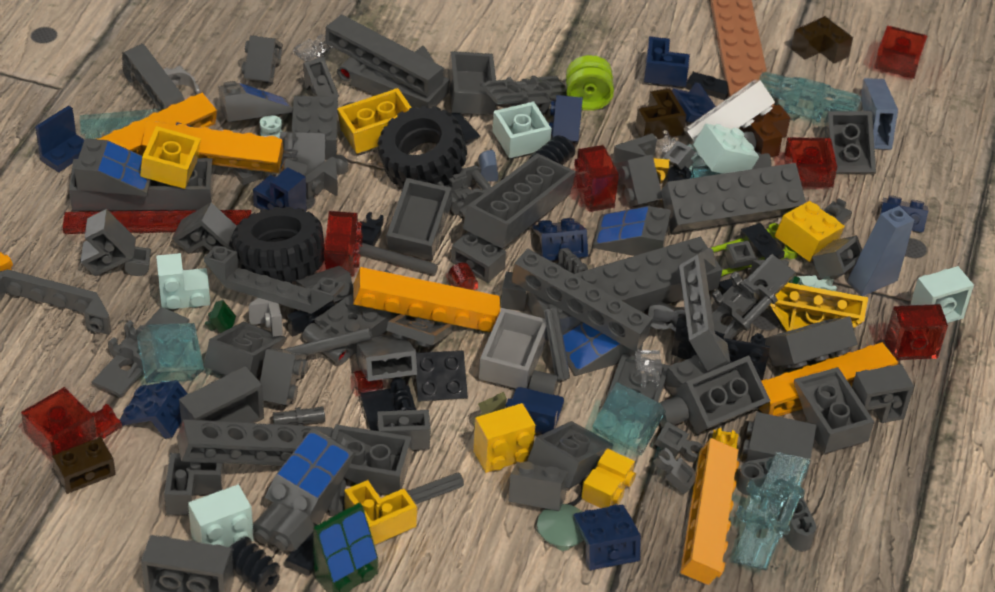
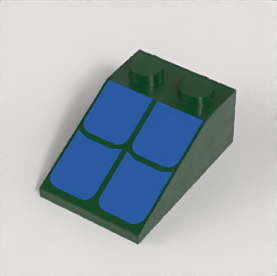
M360 502L313 527L315 578L326 592H350L357 585L372 580L378 574V555L363 505Z

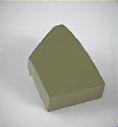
M501 392L492 398L478 403L482 413L475 417L505 409L507 401L505 393ZM473 417V418L471 419L472 422H473L474 427H475V417Z

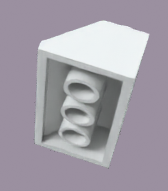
M753 80L684 128V132L694 143L706 123L711 125L719 124L730 129H738L741 126L746 128L754 122L753 117L759 113L763 116L772 110L771 105L775 101L760 80Z

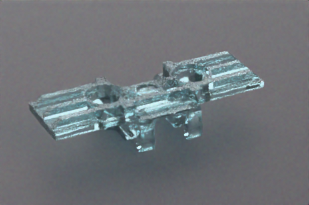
M762 72L759 79L771 97L785 101L783 109L787 113L814 119L818 123H821L824 111H857L862 97L856 93L831 88V85L801 77L790 78ZM784 87H788V88H791L792 90H786V89H783V88H784ZM826 97H829V98H832V99H834V100H827V99H825V98H826ZM800 99L812 101L814 109L798 107L797 104Z
M776 452L761 488L757 487L753 481H748L746 490L751 496L746 510L743 506L739 505L735 512L736 516L746 524V527L732 558L733 563L767 571L778 541L783 535L789 534L791 529L789 524L800 498H803L805 495V490L801 488V485L811 463L810 459ZM784 501H787L780 520L776 521ZM760 529H768L765 538H756V533Z

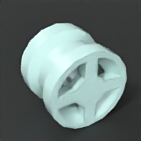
M275 115L261 118L260 136H275L280 139V132H282L281 119Z

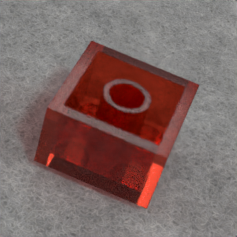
M887 25L878 48L874 69L915 79L928 35Z
M787 137L783 156L784 163H796L802 187H833L838 167L831 138Z
M599 145L578 149L577 159L574 160L576 174L573 185L580 193L582 204L586 205L589 212L615 208L619 173L605 146Z
M329 211L324 248L326 270L340 266L350 272L351 276L355 277V268H360L361 254L359 253L363 243L362 222H358V213Z
M941 304L893 306L884 340L887 349L896 360L937 359L939 357L948 327Z
M65 387L21 411L24 432L51 460L53 455L84 444L97 437L94 415Z

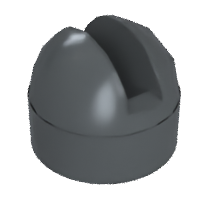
M343 155L334 156L337 174H345L348 171L347 158Z

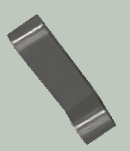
M143 43L122 52V69L125 77L130 83L137 80L160 111L172 104L185 100L180 90Z
M769 457L743 463L739 472L737 489L742 494L748 496L766 493L790 546L800 552L809 550L812 547L816 532V523L785 460L779 457Z

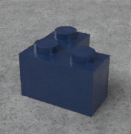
M649 36L644 82L686 87L690 54L669 52V38Z
M556 95V101H551L550 115L554 116V122H549V126L551 127V135L553 137L560 135L566 137L572 143L579 142L583 97Z
M289 167L276 177L268 176L253 189L254 207L260 210H270L273 207H293V209L301 208L307 211L306 177Z

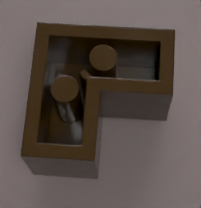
M823 16L795 29L791 50L804 60L821 53L835 64L849 57L853 37L829 18Z
M671 88L650 91L648 107L638 108L635 129L640 137L653 134L658 140L684 134L686 113Z

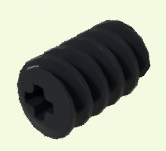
M557 135L532 154L529 159L538 153L564 165L575 155L576 151L569 139Z
M243 537L230 546L232 548L233 569L246 582H249L257 592H271L277 586L280 580V575L278 574L280 565L277 562H273L272 557L266 556V552L263 549H259L256 543H252L249 537Z

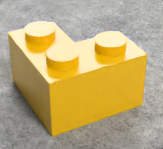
M368 480L344 490V510L359 502L363 505L374 545L417 527V506L404 488L382 498L379 497Z

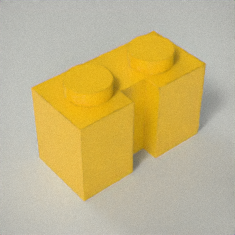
M607 448L598 461L596 469L591 471L583 483L582 500L599 508L609 507L615 503L619 504L624 496V489L626 486L631 487L635 480L636 473L633 472L635 461Z

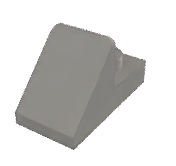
M257 298L250 303V324L265 323L266 328L271 327L273 337L282 336V316L279 304Z

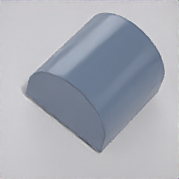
M488 150L482 152L478 157L481 174L487 182L498 181L495 151Z

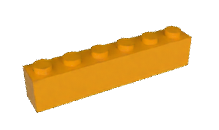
M200 93L96 139L111 141L143 156L142 141L147 121H163L166 124L173 125L179 122L196 128L210 127L216 124L217 110L207 97Z
M147 121L142 141L143 152L146 150L155 127L158 126L201 138L199 158H212L213 165L279 173L284 148L282 139L275 136L264 137L253 133L241 134L230 130L219 131L211 130L208 127L196 128L185 124L173 125L166 124L163 121Z
M360 267L353 284L354 305L492 332L500 313V296L363 267Z
M881 342L832 359H826L811 366L808 365L792 372L783 373L771 379H764L761 382L769 396L770 402L759 409L762 413L779 417L803 409L794 385V379L839 367L852 387L856 372L898 365V361L884 343Z
M712 438L700 450L680 570L681 574L707 585H710L716 577H720L725 568L723 555L728 547V541L725 540L731 525V521L728 520L729 513L734 504V501L731 500L732 493L736 487L734 476L739 467V461H737L738 449Z

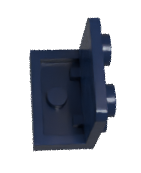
M518 387L515 390L513 399L508 398L505 408L523 403L535 423V433L544 434L556 428L564 405V398L558 395Z

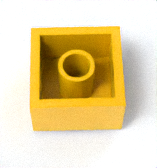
M156 126L142 156L140 177L186 189L199 158L201 138Z
M808 201L783 215L775 237L811 262L813 261L812 257L833 240L840 239L845 226L835 217L823 211L817 204Z
M523 403L475 417L473 452L485 473L501 470L517 462L522 463L528 460L534 445L535 423Z

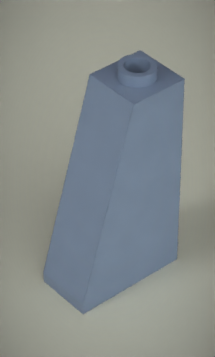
M863 78L861 103L863 111H872L874 148L892 150L898 115L896 103L885 79Z
M900 206L880 214L847 280V283L860 296L872 293L897 282L899 279L914 224V219Z

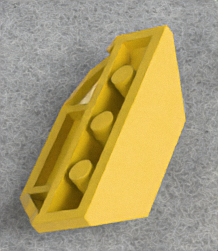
M787 283L775 295L778 301L775 304L771 303L769 306L786 332L827 319L849 316L851 317L853 328L864 322L868 297Z

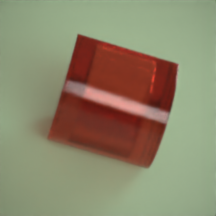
M457 263L449 269L448 279L452 286L469 290L478 289V281L467 263Z
M361 370L353 372L357 395L383 390L382 379L367 381Z

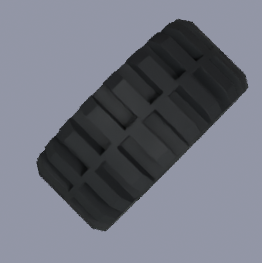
M421 106V108L417 109L412 107L407 112L402 111L398 113V117L395 119H390L387 123L388 126H384L378 139V153L387 176L390 177L394 184L403 188L406 178L436 185L438 182L443 184L446 182L450 183L449 179L461 172V166L463 167L467 160V146L458 120L450 112L444 109L441 111V108L434 106L432 108ZM438 143L432 150L424 154H408L414 147L420 144Z
M273 207L270 210H260L259 213H252L247 219L241 220L233 231L232 243L234 251L237 252L238 268L266 275L280 281L292 284L296 280L313 275L316 270L320 269L326 257L323 228L320 220L311 212H306L301 208Z

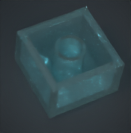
M195 323L148 324L137 335L146 383L173 380L192 381L204 370Z
M616 382L592 427L598 434L642 456L666 411L660 403Z

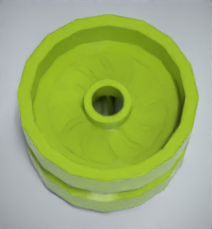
M585 55L576 58L567 67V96L583 97L582 110L594 111L610 103L614 96L613 71L610 64L604 58L596 55Z

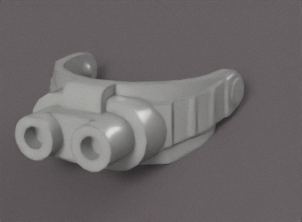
M177 66L175 69H164L175 85L189 86L194 89L196 95L200 94V89L194 77L187 73L182 66Z

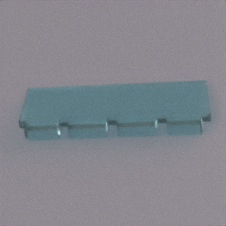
M149 109L80 115L81 134H85L87 139L101 138V133L106 132V135L114 130L124 128L132 122L142 120L160 110Z

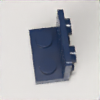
M71 106L65 107L36 125L35 130L40 161L59 173L73 164V159L79 158L85 139L76 134L74 113Z
M563 218L561 222L552 223L551 220H542L537 225H532V230L540 237L542 257L550 261L558 260V252L562 248H568L578 258L588 257L587 229L579 222L574 221V218Z
M178 380L142 385L134 392V397L123 410V415L118 422L123 426L151 421L165 439L172 438L181 424L179 399L188 393Z
M623 504L586 510L574 514V520L586 542V565L589 571L640 561L641 534Z

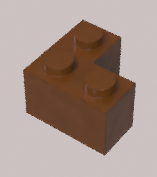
M780 104L771 106L773 109L763 116L759 113L753 117L754 122L746 128L741 126L739 129L742 132H753L756 138L755 152H760V154L768 153L771 158L779 156L782 138L787 137L791 118Z

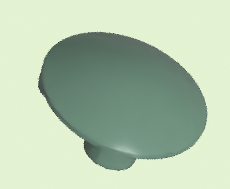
M563 504L560 511L545 509L538 517L537 532L544 540L555 545L558 550L567 551L571 546L577 545L584 540L574 520V514L583 511L568 504Z

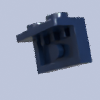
M695 83L689 92L675 88L672 89V92L686 113V121L690 124L716 107L700 83Z
M889 195L888 198L883 197L881 213L900 206L914 219L912 231L924 232L928 216V206L924 205V202L919 200L905 202L901 201V197Z

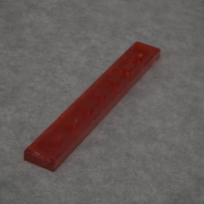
M197 210L111 211L110 213L130 233H174L181 220ZM220 210L236 226L241 220L247 219L252 214L251 210ZM64 212L63 234H85L87 218L99 212Z

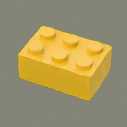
M397 88L337 108L340 129L356 154L378 147V139L384 126H388L387 123L390 119H395L398 117V113L402 111L407 112L412 107Z

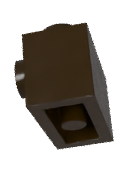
M102 437L87 441L84 444L52 456L54 472L66 494L116 475L114 458Z

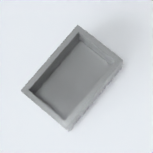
M502 308L480 358L479 379L512 388H528L547 340L545 319Z

